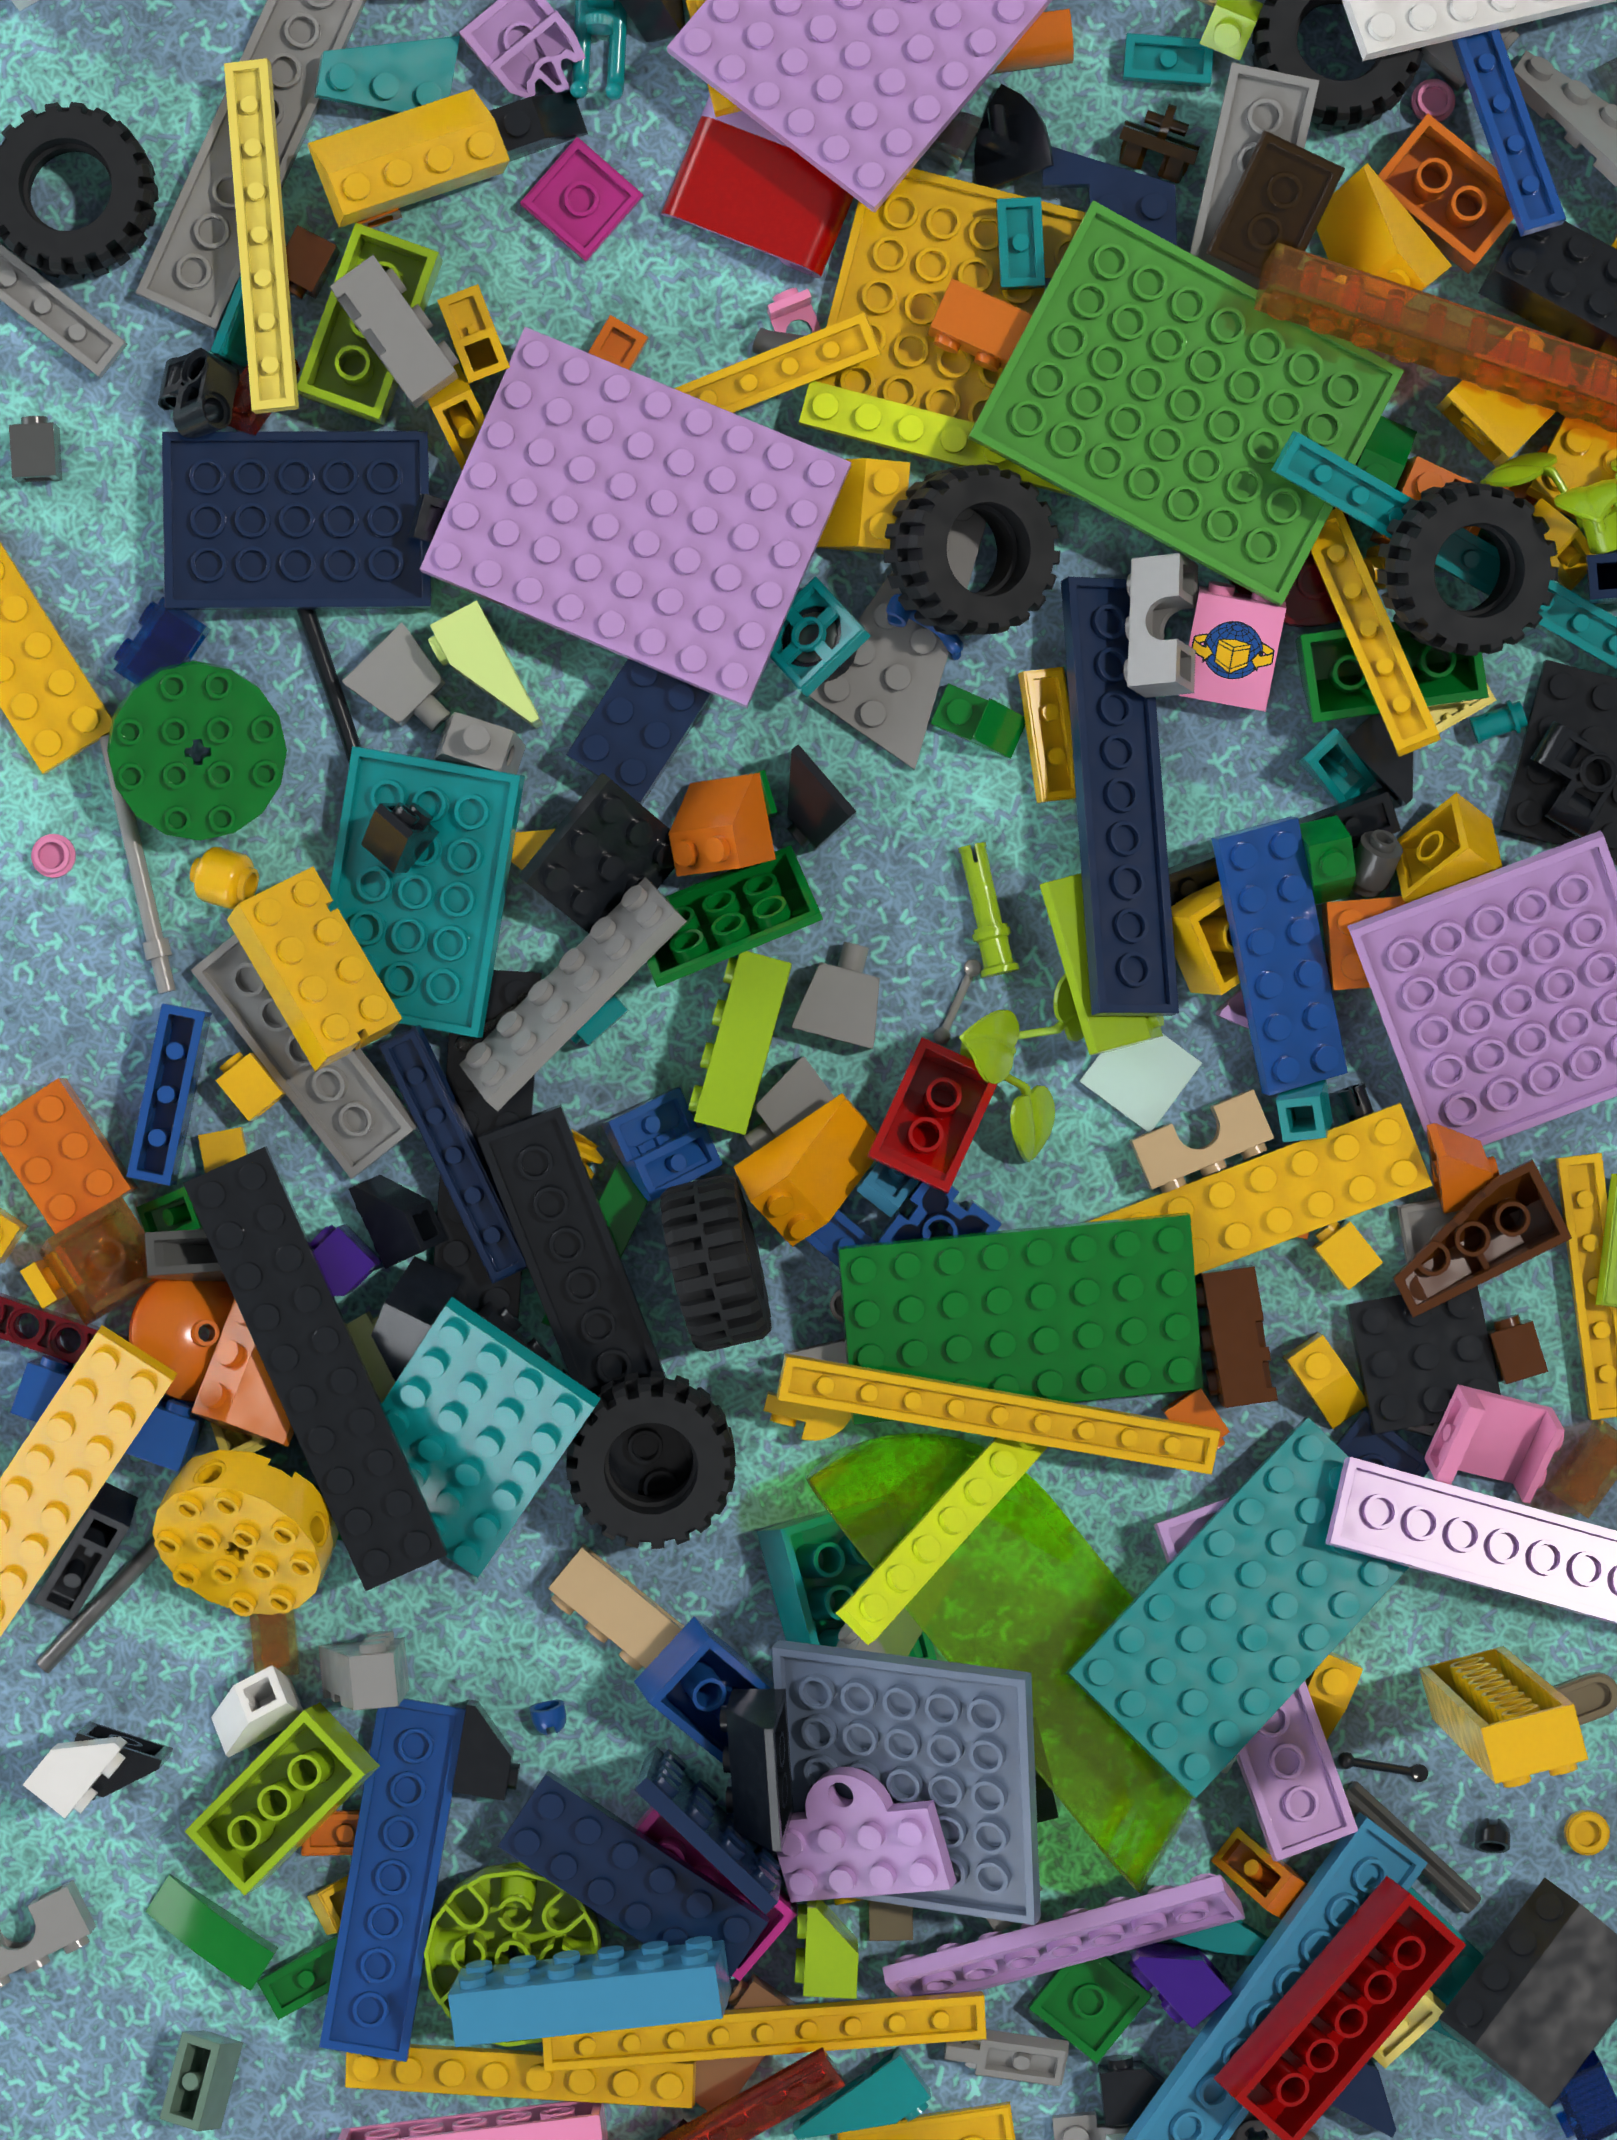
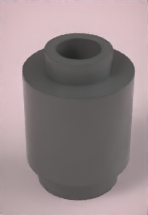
M1385 830L1366 832L1361 836L1354 853L1356 879L1352 890L1366 897H1376L1381 894V891L1388 888L1403 853L1401 844L1393 834Z

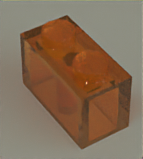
M1601 1419L1594 1420L1545 1487L1546 1490L1586 1518L1591 1516L1617 1480V1430Z

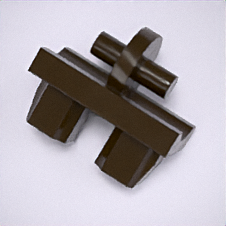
M1169 104L1165 116L1150 110L1146 114L1144 123L1160 128L1159 131L1128 120L1125 121L1119 139L1123 140L1119 163L1141 170L1148 149L1162 153L1164 158L1157 176L1179 184L1189 164L1194 165L1200 146L1167 135L1169 131L1185 137L1189 124L1173 119L1177 106Z

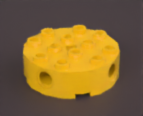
M216 1450L192 1457L172 1480L157 1509L152 1531L155 1540L154 1544L160 1558L173 1573V1579L177 1584L190 1588L207 1601L231 1609L239 1616L285 1614L299 1608L316 1593L331 1561L339 1534L323 1496L310 1481L297 1472H294L291 1477L282 1470L269 1466L270 1458L247 1451Z

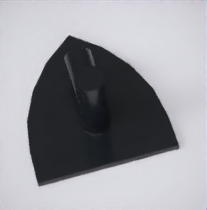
M1003 84L999 86L987 105L978 128L974 149L976 184L989 188L1001 186L1054 166L1047 128L1037 109L1022 94Z

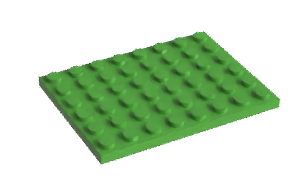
M1093 200L976 420L968 439L1271 603L1281 606L1334 506L1271 471L1293 431L1299 432L1356 465L1405 370Z

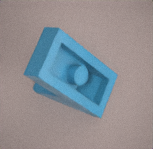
M876 1162L861 1181L856 1191L891 1218L918 1183V1180Z

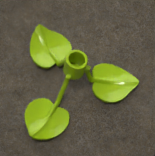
M1535 452L1507 460L1504 464L1494 468L1480 481L1481 484H1489L1490 486L1511 487L1530 482L1541 475L1550 477L1561 493L1554 499L1555 506L1574 514L1578 527H1584L1590 553L1604 554L1617 550V473L1615 474V479L1602 480L1593 485L1580 486L1568 490L1559 473L1552 466L1557 462L1556 455ZM1617 458L1610 464L1613 471H1617Z
M1066 974L1061 977L1054 991L1053 1009L1056 1018L1059 1020L1055 1025L1019 1031V1022L1015 1014L1009 1010L1001 1009L982 1017L959 1036L962 1041L960 1054L974 1061L977 1071L984 1081L998 1084L1004 1080L1021 1091L1022 1095L1018 1096L1012 1103L1010 1124L1014 1141L1025 1162L1033 1160L1047 1142L1054 1125L1055 1104L1052 1094L1047 1087L1036 1085L1030 1089L1027 1083L1009 1074L1013 1066L1014 1054L1016 1053L1014 1046L1020 1039L1058 1034L1063 1030L1069 1041L1077 1042L1084 1037Z

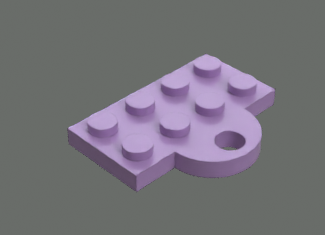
M854 1767L831 1769L816 1781L806 1798V1812H795L792 1814L782 1851L776 1852L791 1902L951 1890L957 1882L934 1800L893 1804L890 1794L878 1779L868 1772ZM835 1783L847 1785L853 1793V1799H846L840 1796L835 1788Z

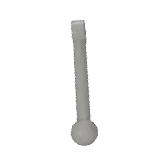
M975 959L968 960L965 963V975L942 1026L934 1032L933 1037L938 1044L942 1045L949 1042L951 1037L949 1030L973 977L979 975L982 969L980 962Z

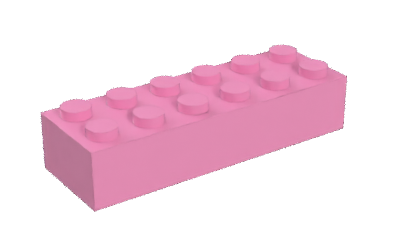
M561 2101L343 2128L338 2140H608L604 2103Z

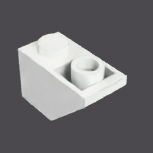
M271 1665L233 1685L211 1718L225 1755L231 1757L288 1727L303 1711L292 1680Z
M120 1736L58 1743L49 1751L23 1786L63 1818H66L73 1809L81 1814L98 1792L92 1786L101 1774L109 1779L126 1757L119 1752L127 1741Z

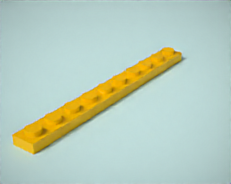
M786 1353L776 1396L780 1401L1211 1475L1220 1437L1219 1429Z
M982 1991L732 2009L725 2010L723 2019L542 2038L544 2072L987 2039L985 1998Z

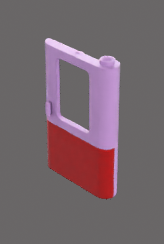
M709 95L661 215L668 218H676L777 257L784 265L815 278H821L854 197L745 112L739 111L715 117Z

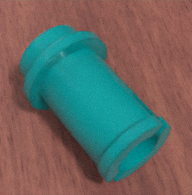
M1508 700L1505 702L1506 706L1475 717H1469L1477 743L1480 744L1482 741L1514 730L1516 734L1521 733V728L1528 726L1521 702L1512 703Z

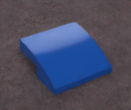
M680 1087L666 1091L601 1123L620 1162L648 1202L659 1198L671 1186L688 1183L723 1165L706 1125L697 1127L691 1111L688 1110L689 1106Z

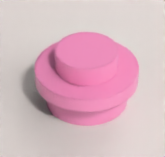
M1428 79L1421 82L1413 91L1411 107L1416 117L1421 121L1429 113L1438 122H1442L1454 110L1455 94L1446 82L1440 79Z
M48 834L38 839L34 844L31 860L33 866L40 874L50 878H58L71 871L76 861V851L71 841L59 834Z

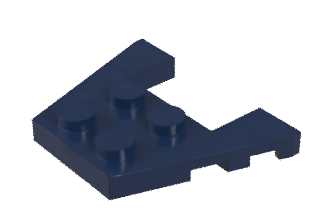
M1051 146L1054 166L1042 170V189L1088 188L1089 206L1094 200L1177 246L1175 184ZM1045 278L1044 290L1048 286L1051 278Z

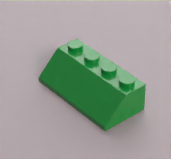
M1395 621L1391 622L1427 707L1489 697L1482 652H1479L1477 656H1469L1434 649L1432 646L1421 644L1411 638L1410 631L1400 629ZM1344 629L1303 634L1295 640L1301 684L1312 723L1380 714Z

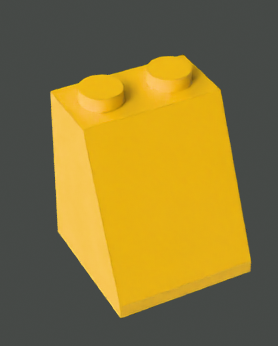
M1517 327L1436 406L1495 467L1504 464L1578 390L1572 383L1575 380L1573 374L1562 363L1556 361L1553 364L1541 352L1544 346L1535 335L1528 330L1522 333Z

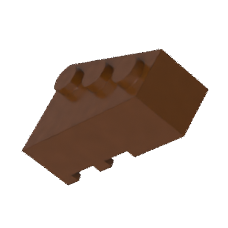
M1244 1265L1200 1273V1282H1196L1197 1309L1204 1308L1206 1326H1199L1202 1351L1211 1352L1213 1369L1205 1370L1209 1396L1217 1395L1218 1403L1224 1408L1278 1401L1276 1387H1272L1268 1363L1271 1362L1269 1347H1266L1264 1317L1255 1266Z

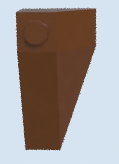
M1533 1159L1491 1179L1393 1276L1413 1318L1572 1239Z

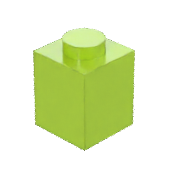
M1217 0L1199 44L1240 61L1258 20L1263 3L1256 0Z

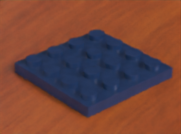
M656 1747L644 1759L634 1790L766 1915L779 1900L783 1873L777 1853L735 1831L733 1813L727 1814L716 1803L719 1798L716 1792L703 1780L700 1779L695 1783L683 1772L687 1768L686 1764L673 1751L668 1749L663 1753Z

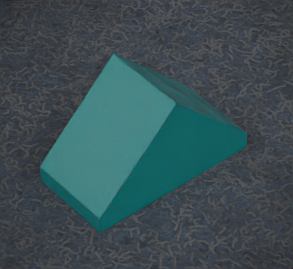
M1336 728L1329 731L1297 762L1337 804L1361 796L1376 782V779Z

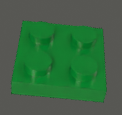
M1106 1956L1056 1970L1028 2004V2008L1097 2064L1152 1997V1993L1147 1991L1142 1984Z

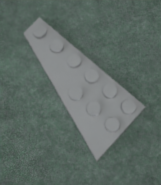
M1526 50L1514 68L1524 101L1543 119H1555L1564 127L1567 132L1564 139L1575 149L1583 145L1597 158L1593 166L1617 187V105L1604 101L1592 93L1584 83L1570 79L1556 70L1548 60L1534 56Z

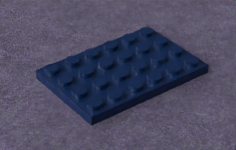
M428 431L213 432L198 438H185L179 432H162L165 610L431 609V576L420 571L430 543L408 537L419 494L429 495Z

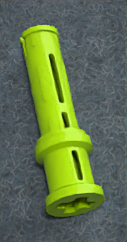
M986 842L974 844L977 862L973 860L970 845L960 847L958 850L961 854L977 929L973 930L972 938L973 942L978 943L984 969L980 971L981 978H988L1020 970L1019 963L1014 962L1008 936L1012 933L1011 927L1007 923H1002L986 850L987 845Z

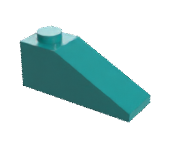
M898 2047L793 2123V2134L799 2140L896 2124L904 2117L907 2121H911L928 2108L929 2105L926 2101L931 2098L930 2088L901 2048Z

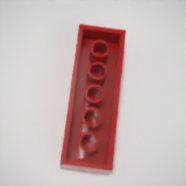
M1386 1876L1214 2077V2080L1281 2140H1301L1465 1948L1466 1944L1413 1895Z

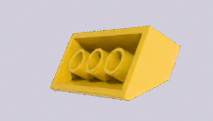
M474 89L308 143L309 151L338 228L502 174L510 161L495 119Z

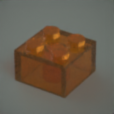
M122 1196L46 1239L39 1251L86 1326L141 1294L158 1280L147 1278L145 1232Z

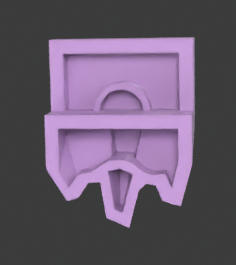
M497 0L458 32L487 70L506 90L523 98L536 95L535 82L539 78L555 93L569 90L570 86L561 68V61L567 58L576 63L586 58L576 34L547 0Z

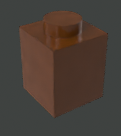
M297 225L286 245L290 295L302 300L306 293L316 299L340 251L337 245Z
M1519 1314L1493 1321L1495 1329L1487 1332L1494 1364L1501 1383L1510 1384L1548 1372L1533 1321L1528 1319L1520 1320Z

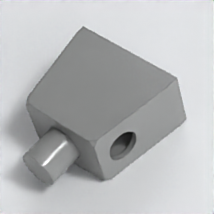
M402 622L342 680L349 689L402 727L416 715L433 732L451 714L434 697L445 686V681Z
M454 712L446 720L433 760L517 774L526 745L516 732L511 729Z
M843 942L837 966L819 963L794 1018L792 1028L873 1049L880 978L863 973L869 948Z
M804 1056L754 1106L764 1120L763 1123L744 1136L754 1152L835 1098Z

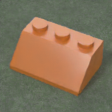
M234 1299L191 1413L221 1428L289 1447L294 1430Z

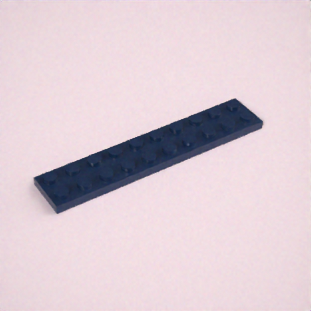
M1068 576L1061 580L1091 1014L1092 1016H1172L1179 1013L1156 697L1145 698L1127 687L1124 677V662L1128 659L1129 640L1125 632L1126 618L1130 616V597L1127 592V579Z

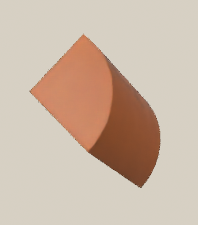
M1070 9L1043 12L992 74L1073 63L1074 47Z

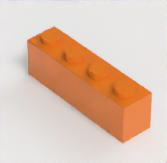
M951 278L927 335L935 338L933 343L937 347L954 354L962 350L975 356L974 362L987 370L998 372L999 367L1004 369L1032 314Z

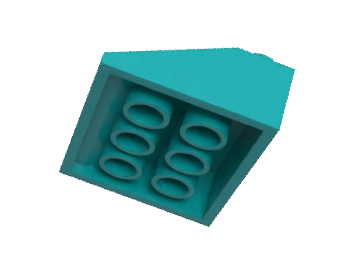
M893 1493L796 1518L757 1531L785 1640L831 1647L837 1646L840 1641L838 1635L845 1622L836 1612L881 1564L887 1552L904 1538ZM928 1624L908 1657L937 1660Z

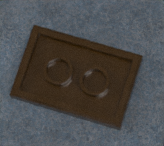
M1263 130L1205 253L1286 291L1345 168Z

